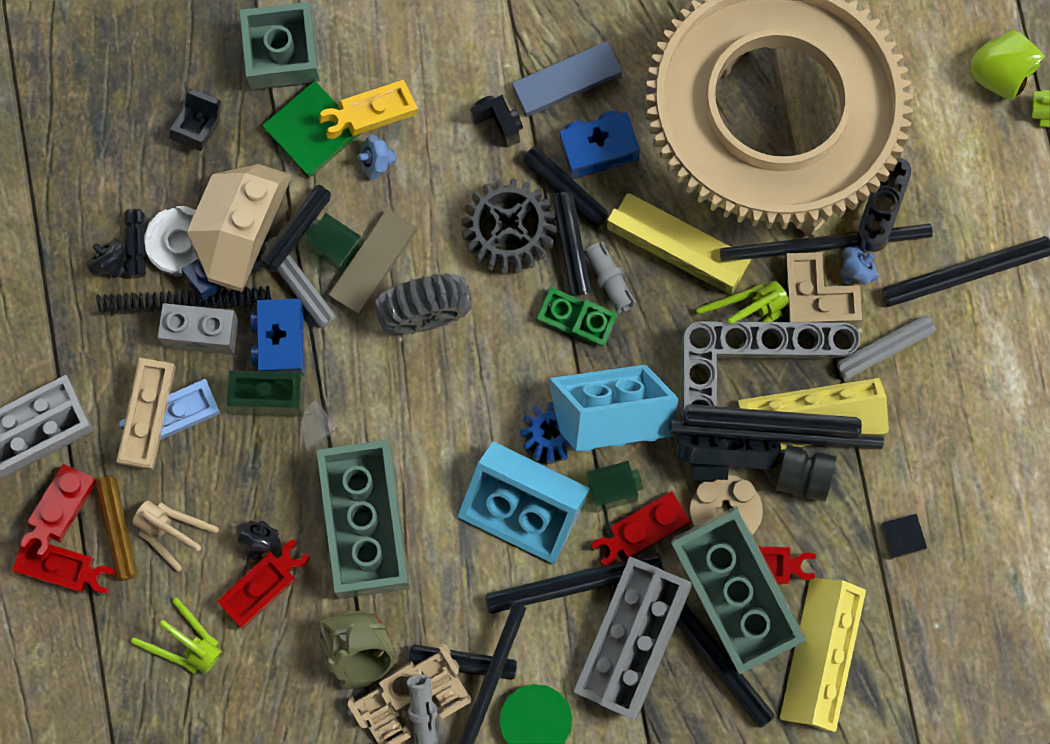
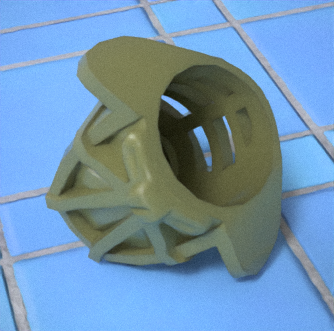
M351 611L319 622L320 637L317 639L327 660V669L333 672L337 679L341 681L340 686L343 690L366 687L381 679L393 666L395 655L393 643L386 626L382 624L375 614L366 611Z

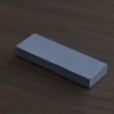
M608 41L515 81L512 83V87L528 117L622 75V70Z

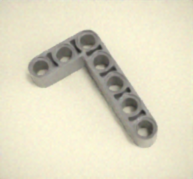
M695 322L686 329L681 339L682 419L684 420V410L688 404L700 402L705 406H717V358L842 359L856 351L860 344V334L856 327L848 323L735 322L730 325L727 322ZM693 331L703 332L708 339L707 346L701 349L692 346L689 339L690 333ZM735 331L741 334L744 341L743 346L739 349L729 347L725 340L726 333ZM768 331L775 333L779 339L778 348H766L761 340L762 334ZM800 332H808L813 336L815 341L813 349L807 350L800 347L797 341ZM842 332L849 337L850 347L847 350H841L835 346L833 341L835 333ZM699 366L706 370L708 380L705 384L699 385L692 382L689 375L692 367Z

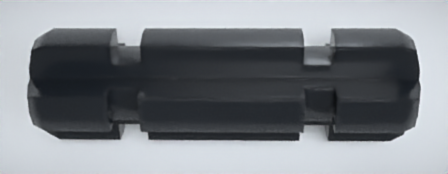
M128 209L124 212V224L127 227L125 229V256L128 259L125 261V273L130 278H141L146 274V263L143 260L145 258V230L142 228L145 225V214L141 209Z

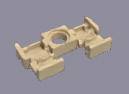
M440 644V652L416 666L411 661L383 677L379 681L380 687L356 701L353 696L350 697L348 707L362 728L368 727L369 723L367 720H369L372 725L369 729L378 744H400L409 739L412 734L407 725L402 727L397 719L400 715L398 709L410 703V695L403 696L394 690L393 682L398 677L406 676L410 678L420 675L422 672L428 678L430 677L432 696L435 695L441 704L438 707L441 719L471 702L469 694L458 676H456L459 672V665L455 659H452L447 645ZM457 697L461 698L460 700L449 705L448 707H444L445 704L456 699ZM401 730L403 731V733H401L400 735L387 741V738H389L390 736L396 734Z

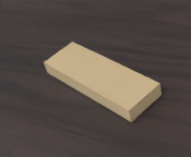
M145 358L138 359L116 461L118 464L154 470L176 368L175 364Z

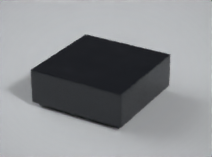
M917 514L881 524L891 560L927 549Z

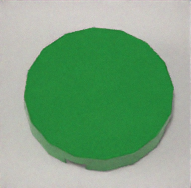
M531 684L520 687L508 696L501 708L499 724L507 744H565L571 734L573 718L569 704L560 692L546 685Z

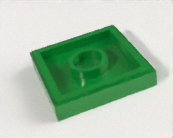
M316 81L312 82L262 125L269 136L308 178H311L361 135L352 136L349 128H347L337 138H327L328 128L336 126V124L332 121L320 123V113L328 108L339 110V107Z

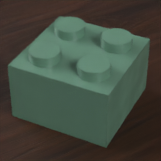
M310 2L240 10L245 70L251 90L312 83L314 81L320 82L314 18Z

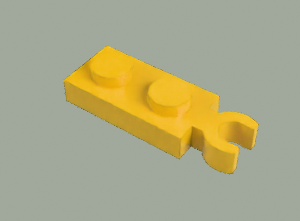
M401 80L340 100L339 110L333 108L323 110L320 113L319 122L332 121L336 124V126L328 128L326 133L328 139L337 138L347 128H349L352 136L416 116L418 107L405 81Z

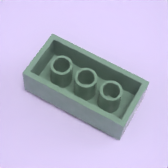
M389 440L316 450L334 592L337 598L344 599L410 589L393 456Z
M738 506L672 538L671 544L739 675L806 641L804 633Z

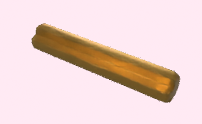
M114 476L101 477L97 479L96 483L116 575L120 581L131 580L137 577V570L117 479Z

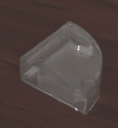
M316 399L307 407L302 421V437L309 451L338 430Z

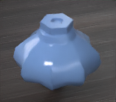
M369 135L365 142L361 143V152L357 155L361 163V172L372 180L379 178L389 165L393 166L396 162V152L393 149H389L385 141L380 140L378 136Z
M857 245L845 248L842 252L843 267L839 271L840 278L849 285L852 282L867 284L876 281L879 275L876 270L877 265L872 261L875 258L871 252L868 254L862 251Z

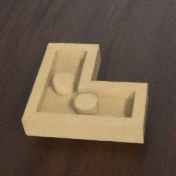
M822 252L786 254L789 322L848 324L862 322L860 285L824 287Z

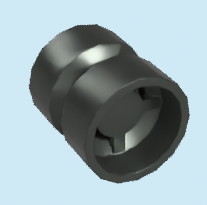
M787 444L776 490L792 494V492L797 493L800 489H804L806 498L826 502L837 456L816 452L810 458L807 451L803 450V448Z

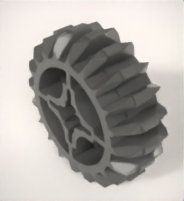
M514 178L510 180V187H504L503 181L498 179L496 181V190H492L488 184H485L483 186L485 196L474 193L472 200L476 205H465V212L470 216L461 219L462 226L468 228L462 232L463 240L470 241L467 245L469 253L478 251L475 256L478 263L489 258L487 264L489 270H493L497 263H500L501 272L506 274L508 272V265L514 264L515 271L520 273L522 272L521 262L525 261L530 268H533L535 266L533 255L539 259H544L546 252L542 247H553V240L549 236L557 233V227L550 223L556 220L555 212L548 211L551 207L549 199L540 201L542 197L540 189L529 194L531 188L529 182H525L521 189H519ZM504 202L518 203L511 209H503L497 205ZM530 211L533 212L539 224L533 239L523 227L524 222L527 220V214ZM485 214L490 217L491 222L495 225L494 230L491 232V238L488 241L483 238L480 232V224ZM513 221L515 222L516 230L509 227L505 231L503 230L502 223L505 222L510 225ZM506 243H515L522 247L516 250L500 249Z
M447 273L442 275L434 274L428 277L422 276L415 280L410 279L408 282L399 283L396 287L388 288L386 292H382L375 300L377 308L375 311L378 322L381 324L384 332L392 335L414 334L436 329L458 321L461 317H465L472 309V298L464 277Z

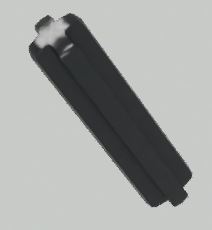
M532 147L524 155V163L557 193L565 191L573 193L576 210L592 225L599 227L606 221L609 216L608 211L539 148Z
M316 185L262 255L260 263L264 268L271 272L277 271L330 201L331 192L328 189H325L322 185Z
M560 192L553 195V203L570 294L572 296H582L590 293L591 287L574 196L572 192Z
M416 644L412 645L409 662L412 661L414 665H417L440 652V649ZM450 650L452 659H455L459 665V672L485 676L492 656ZM507 658L500 678L509 680L515 678L517 671L516 660Z

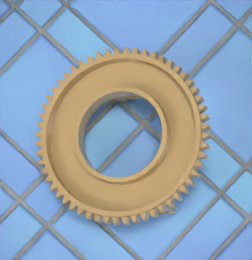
M696 0L691 1L690 11L682 9L679 16L680 21L673 19L670 25L671 31L665 30L662 36L663 42L657 43L655 50L657 54L652 55L650 63L653 67L649 68L647 79L651 81H647L645 92L649 93V95H646L645 106L650 107V109H647L646 120L653 121L650 123L649 133L658 134L654 138L653 145L654 147H664L661 149L659 157L661 160L670 159L667 166L668 172L677 170L679 173L677 174L676 182L687 181L689 183L686 190L688 194L697 191L700 193L698 202L701 203L708 199L711 201L710 210L714 211L721 207L724 209L723 216L726 218L731 213L737 214V222L741 223L747 217L751 219L752 226L755 227L759 220L765 221L768 229H771L774 222H779L782 229H786L788 223L793 222L796 228L801 229L809 238L825 222H829L834 213L839 217L843 216L846 210L845 205L854 210L858 205V199L866 202L870 195L869 190L876 193L881 185L879 181L885 182L890 174L888 170L893 171L898 162L896 159H900L904 150L901 146H905L908 140V135L905 133H908L912 123L906 119H910L913 113V108L908 107L913 99V95L905 93L909 91L911 81L903 79L906 77L908 68L899 66L903 59L902 54H892L897 43L895 41H885L889 31L887 29L877 30L880 20L877 18L869 21L867 19L870 12L868 8L860 12L856 10L857 0H853L849 4L845 0H701V3ZM763 47L771 49L777 47L790 48L813 58L828 72L836 85L841 104L839 125L829 139L809 152L783 157L757 152L741 143L730 133L718 112L715 96L716 83L722 76L727 77L730 74L732 66L745 53L750 54L752 50Z

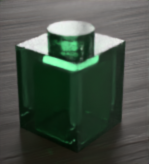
M327 213L324 214L321 220L315 219L305 234L308 250L342 273L363 245L359 234Z
M629 461L587 472V481L596 513L638 502V491L643 490V485L638 469L631 470Z

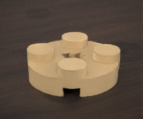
M728 475V480L703 482L699 485L690 505V520L693 528L719 515L716 514V508H721L723 502H728L732 508L738 506L752 535H754L760 526L763 508L760 496L755 491L752 483L740 477Z

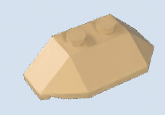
M260 164L212 174L187 230L188 238L209 282L240 292L243 291L291 180V174Z

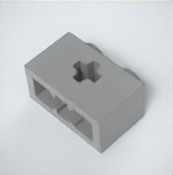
M163 303L158 339L164 348L234 355L239 320L234 310Z

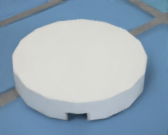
M186 206L166 209L159 212L149 222L144 235L145 249L151 263L162 273L180 277L182 276L181 268L198 259L187 235L188 227L196 212L195 209Z

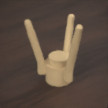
M147 500L136 512L132 523L141 530L139 536L148 541L179 572L182 570L181 565L154 535L160 537L166 532L197 552L201 550V546L170 526L171 519L168 516L212 533H218L219 529L207 522L175 511L162 502L157 506Z

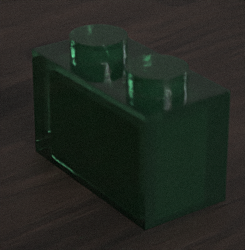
M229 370L227 407L232 415L303 417L305 380L301 373Z

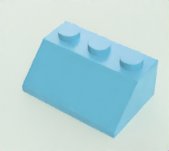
M647 365L549 378V388L560 433L576 451H591L594 448L611 445L624 446L631 442L656 441L659 438L674 436V434L669 433V423L671 419L676 420L678 397Z
M493 441L477 464L457 517L555 564L580 515L590 488Z

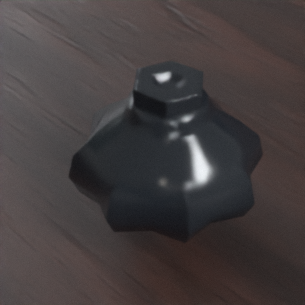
M113 239L102 246L98 243L92 246L96 252L93 253L86 263L87 268L92 274H108L116 278L125 271V266L123 265L125 249L119 240Z
M250 520L248 523L240 524L237 527L238 542L246 549L248 558L254 560L261 559L263 554L277 549L280 545L279 531L270 527L264 521H259L258 523Z

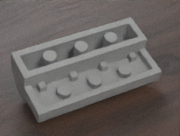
M67 375L0 408V479L94 432L89 416L84 410Z
M629 557L574 693L597 702L601 706L623 716L637 720L693 585L692 582Z

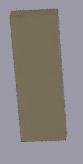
M387 208L330 292L329 297L360 316L416 233L417 226Z

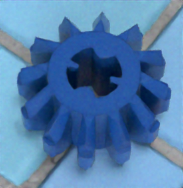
M553 402L547 403V412L545 413L542 412L538 405L534 406L533 411L536 418L525 415L523 422L529 427L520 429V437L528 438L523 444L524 450L530 451L536 448L533 454V459L536 461L541 459L543 453H546L548 464L554 463L555 453H558L563 461L567 460L568 455L565 447L573 451L576 450L560 433ZM550 426L556 427L558 437L554 439L551 436V440L545 439L543 429L547 427L550 430Z

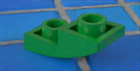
M549 287L534 321L580 340L604 347L618 314L587 299L581 301L560 290Z

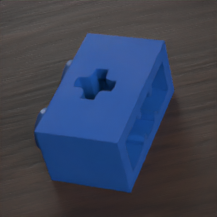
M609 111L600 115L598 120L585 123L583 120L569 123L564 127V130L560 131V143L573 180L639 161L640 149L627 111L622 113ZM599 138L601 142H604V146L598 147L596 142H593V139Z
M257 300V311L251 312L252 333H258V346H252L253 368L258 367L262 378L305 376L304 311L301 300ZM276 332H281L283 336L279 340V345H274L271 340L275 339Z

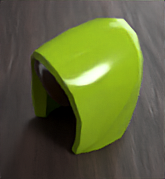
M1011 29L1001 36L990 40L976 51L971 60L970 75L988 90L1012 101L1022 93L1027 84V79L1041 66L1039 62L1045 55L1023 34Z

